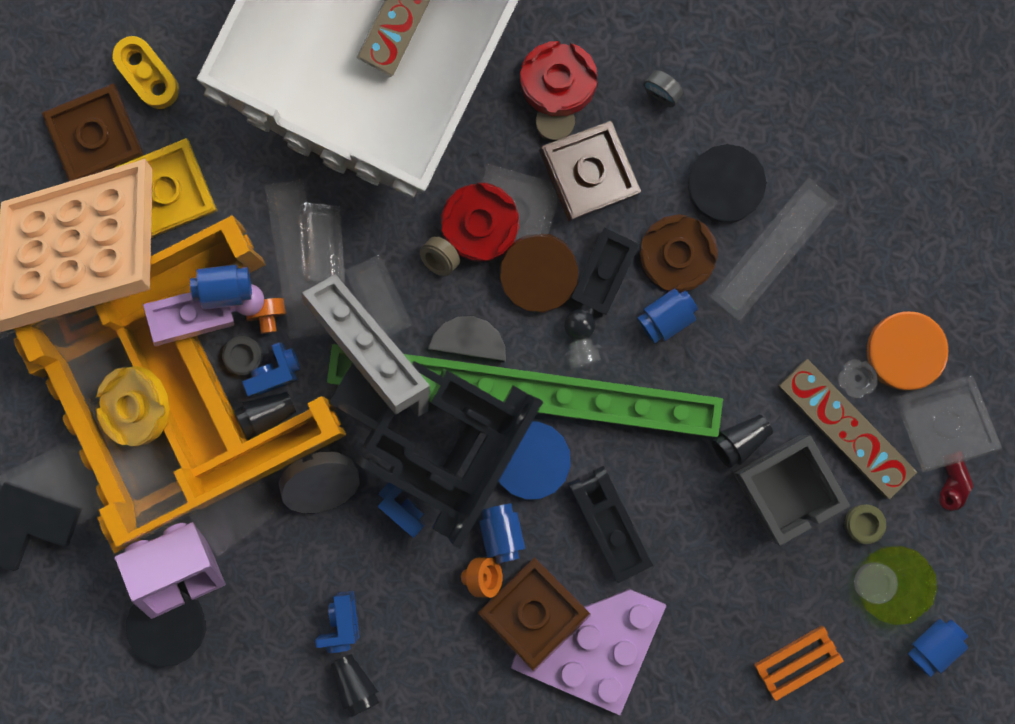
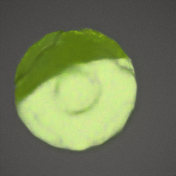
M900 545L885 546L871 553L862 563L857 577L858 596L864 608L876 619L893 625L910 624L922 616L924 612H927L933 605L937 593L936 574L932 566L929 565L928 561L918 551Z

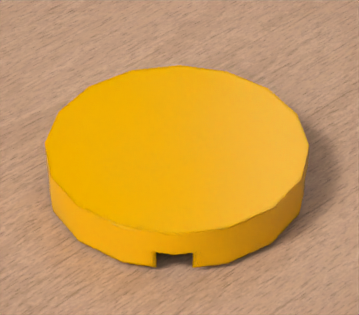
M139 366L118 368L105 376L98 387L96 398L100 397V408H96L97 419L104 433L120 445L141 446L157 439L167 425L170 411L168 394L161 380L150 370Z

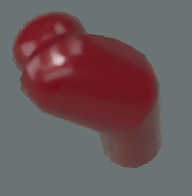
M960 452L941 458L949 477L940 492L939 503L947 511L961 509L973 488L972 479Z

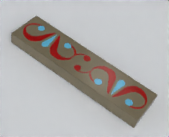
M384 0L356 58L392 77L430 0Z
M805 359L778 385L782 392L886 499H891L917 473L904 457L808 359Z

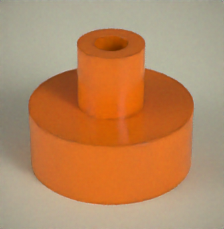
M284 298L264 299L262 309L255 315L246 316L247 320H259L261 334L277 332L275 317L286 315Z
M474 558L469 563L468 568L463 570L461 581L464 585H467L469 592L474 597L492 598L501 589L503 581L502 569L500 564L496 563L495 558Z

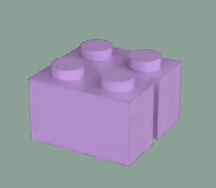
M193 522L189 524H175L167 528L163 532L164 535L149 542L147 540L134 542L125 548L124 553L115 556L131 601L151 619L185 604L177 584L179 582H185L192 600L226 585L209 543Z

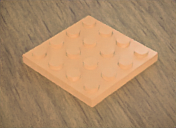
M146 159L1 202L0 332L150 290L152 168Z

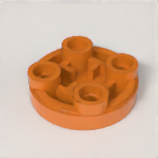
M900 312L884 318L872 328L867 343V359L872 372L881 383L898 390H916L930 385L942 374L948 360V342L943 330L933 319L918 312Z

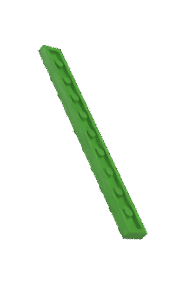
M332 344L327 383L339 385L352 361L336 344ZM404 354L411 364L415 361L438 375L441 374L443 369H446L502 402L513 385L544 401L538 413L718 437L723 398ZM420 374L430 385V397L437 383Z

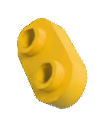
M136 36L121 39L115 45L112 55L117 69L147 105L156 109L171 106L179 94V85L176 78L145 40ZM134 53L142 55V60L137 65H131L129 61ZM158 83H164L166 86L165 92L162 95H154V86Z

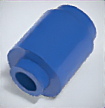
M235 264L197 269V278H190L192 300L194 303L200 302L203 310L243 305L244 300H252V286L248 267L238 268V265Z
M674 288L643 309L644 314L639 316L637 320L654 344L661 339L665 342L696 321L693 313L698 310V307L687 291L679 293Z
M512 504L483 509L481 511L483 520H480L479 523L487 558L495 556L497 564L519 559L518 551L526 548L518 513H513Z
M938 619L912 643L914 648L907 655L931 678L936 672L942 674L969 649L964 642L968 635L952 619L947 623Z

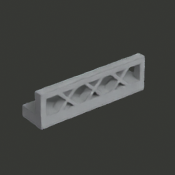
M336 274L302 292L303 303L395 415L409 406L418 417L428 411L430 385Z

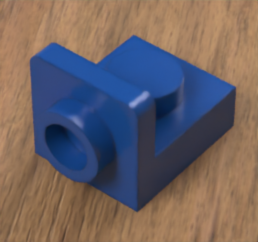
M280 342L272 345L279 368L275 369L273 363L250 371L252 378L242 381L247 396L255 397L298 381L295 372L300 370V364L293 348L286 350L285 345Z
M388 482L378 494L384 499L378 507L414 538L426 525L420 520L424 513L409 499L406 498L403 503L396 499L403 490Z
M354 591L339 592L333 597L334 603H329V620L331 627H337V633L319 635L315 639L316 648L326 647L327 653L344 652L350 650V644L356 643L360 638Z

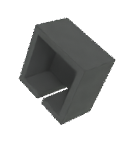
M799 435L733 472L736 481L770 541L780 546L811 529L812 527L808 521L820 524L850 507L848 500L811 435ZM806 515L808 521L801 519L800 517Z

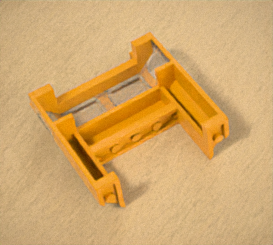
M233 215L152 255L150 260V290L14 328L17 335L14 343L29 373L41 378L49 376V379L46 380L48 390L55 400L61 401L66 412L63 415L64 424L73 436H77L83 448L79 451L81 460L89 471L93 470L99 482V485L96 486V491L105 507L99 509L101 516L97 518L101 530L114 554L125 549L130 544L141 541L346 436L344 428L339 427L341 422L335 412L337 407L330 404L329 399L321 396L307 403L310 408L309 410L248 440L198 337L193 336L154 346L143 304L190 293V278H197V269L237 264L238 268L248 267L249 273L266 265L263 258L253 250L254 246L248 235H243L246 233L243 225ZM139 366L150 370L161 380L168 394L170 411L167 425L161 435L149 444L129 446L115 443L104 433L97 419L96 408H100V397L96 398L98 387L106 375L118 368Z

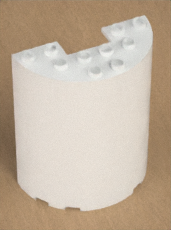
M236 0L197 80L206 88L204 93L206 97L223 106L229 104L248 117L247 122L266 132L272 130L283 136V139L288 142L287 146L292 150L305 156H309L312 151L320 155V158L324 160L323 164L339 173L344 174L346 168L356 172L358 177L378 186L380 182L391 186L408 197L414 198L415 194L425 192L518 0H430L392 77L356 58L384 0Z

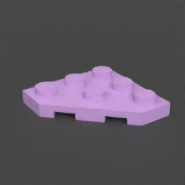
M630 588L584 606L591 616L535 672L517 653L511 664V669L621 715L666 608V604Z

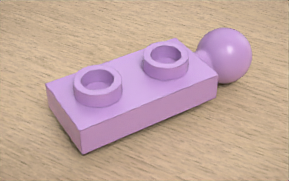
M251 284L252 300H244L243 305L205 310L202 309L200 302H193L191 292L143 304L154 346L234 326L231 312L237 311L245 316L257 314L264 305L263 292L257 286Z

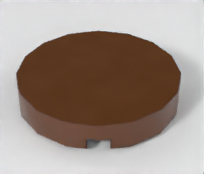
M677 214L663 217L649 228L642 239L639 256L642 270L652 283L666 291H671L675 288L680 293L694 290L708 280L715 268L718 250L715 237L704 223L686 215Z
M540 233L520 237L508 248L501 261L500 279L504 292L514 304L527 311L545 312L558 308L571 297L577 286L579 270L573 251L563 240L551 234Z

